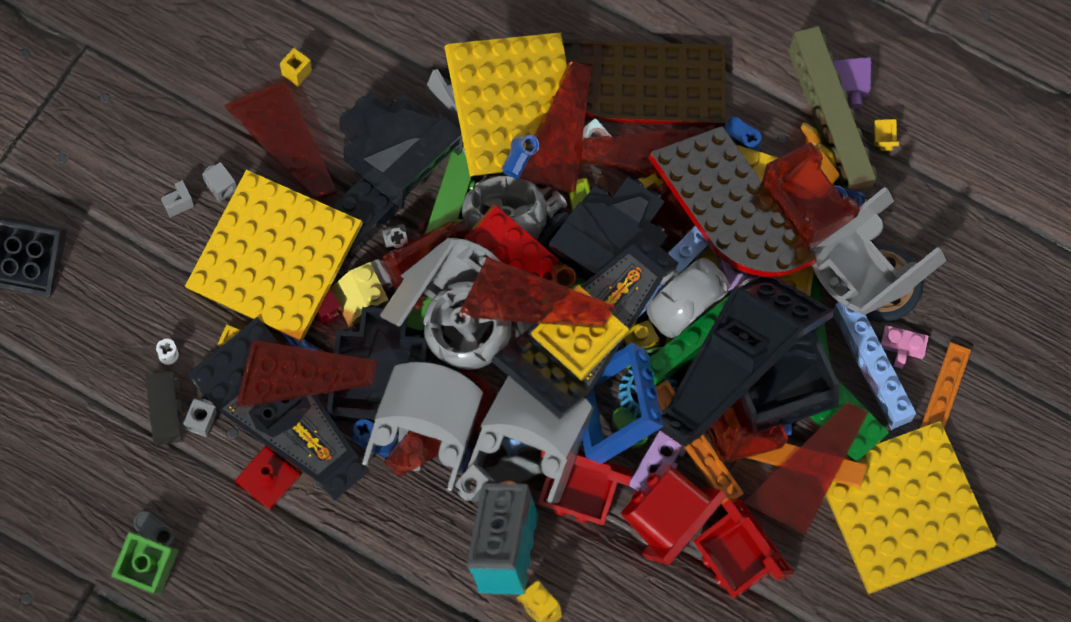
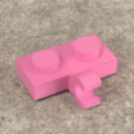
M885 325L880 344L885 350L897 352L894 367L903 369L907 355L920 359L924 358L929 336Z

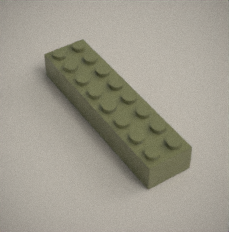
M819 26L794 32L789 54L816 128L820 134L822 144L834 154L837 165L836 170L839 173V177L836 180L837 185L852 191L862 192L867 197L877 179V172L875 167L871 166L869 162L870 154L868 148L863 146L861 129L857 128L854 122L855 113L848 106V95L845 89L842 90L840 73L835 71L833 55L827 50L826 36L824 33H821Z

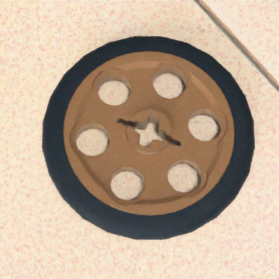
M874 244L886 259H891L895 263L894 269L896 271L906 264L914 262L907 253L897 247L887 244ZM922 281L912 288L913 292L901 297L899 304L888 303L865 314L867 319L888 322L907 315L920 300Z

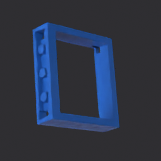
M634 343L615 353L594 387L631 365L642 417L604 439L594 388L586 398L593 405L594 409L583 437V445L586 458L599 464L606 462L663 427L662 412L657 399L658 393L653 381L654 374L649 362L650 356L646 349Z

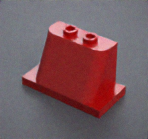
M542 450V453H541V457H542V458H544V455H545V452H546V451H543V450ZM578 451L560 502L551 503L547 501L555 479L546 476L538 504L553 509V512L558 515L566 516V514L575 516V520L588 523V521L604 526L617 484L621 483L629 486L634 469L609 461L599 464L586 458L585 453Z
M663 463L655 473L648 476L645 485L632 495V500L622 510L620 515L648 544L642 555L648 560L669 565L727 495L720 489L704 486L696 487L670 464Z
M728 499L722 505L729 514L693 540L703 555L701 559L708 568L711 567L716 574L714 576L720 586H725L732 598L738 597L771 574L775 580L788 579L795 574L742 499Z

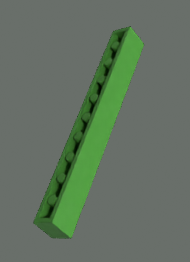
M463 150L459 156L454 152L451 153L416 263L429 254L438 244L443 243L448 238H455L456 232H460L462 229L463 220L461 216L464 198L469 191L473 190L476 183L473 180L474 176L469 175L467 159ZM423 292L408 314L406 334L424 335V317L432 299Z

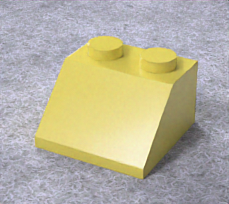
M370 262L349 271L330 287L341 306L342 314L348 327L361 322L362 307L377 305L385 309L389 303Z

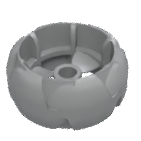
M510 176L488 177L475 184L473 190L469 191L464 198L462 217L463 226L467 234L493 204L505 212L536 240H538L540 233L544 231L546 226L547 208L545 198L539 192L537 186L525 178L519 177V179H514Z
M704 258L695 261L680 274L675 269L661 281L665 288L648 304L647 315L662 334L669 338H675L699 320L726 295L729 290L727 277L715 263Z
M459 282L449 285L448 289L439 292L431 300L424 317V335L428 346L441 361L458 369L471 370L490 364L493 355L508 344L511 336L512 323L510 312L505 302L493 289L477 282ZM469 299L478 300L479 302L473 315L465 308H456V304ZM492 320L494 322L492 335L485 344L482 342L478 344L473 336L477 331L478 323ZM441 326H454L464 335L460 351L450 347L443 339L444 331L441 329Z

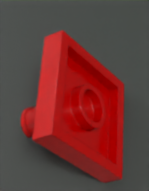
M265 446L235 479V482L270 511L300 478V474Z

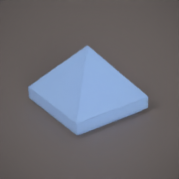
M507 436L503 438L502 445L510 459L531 449L528 444Z

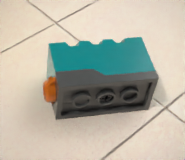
M504 481L500 484H482L467 560L468 568L474 577L479 593L525 594L526 573L530 566V551L533 548V534L538 520V513L528 484H516L512 481Z

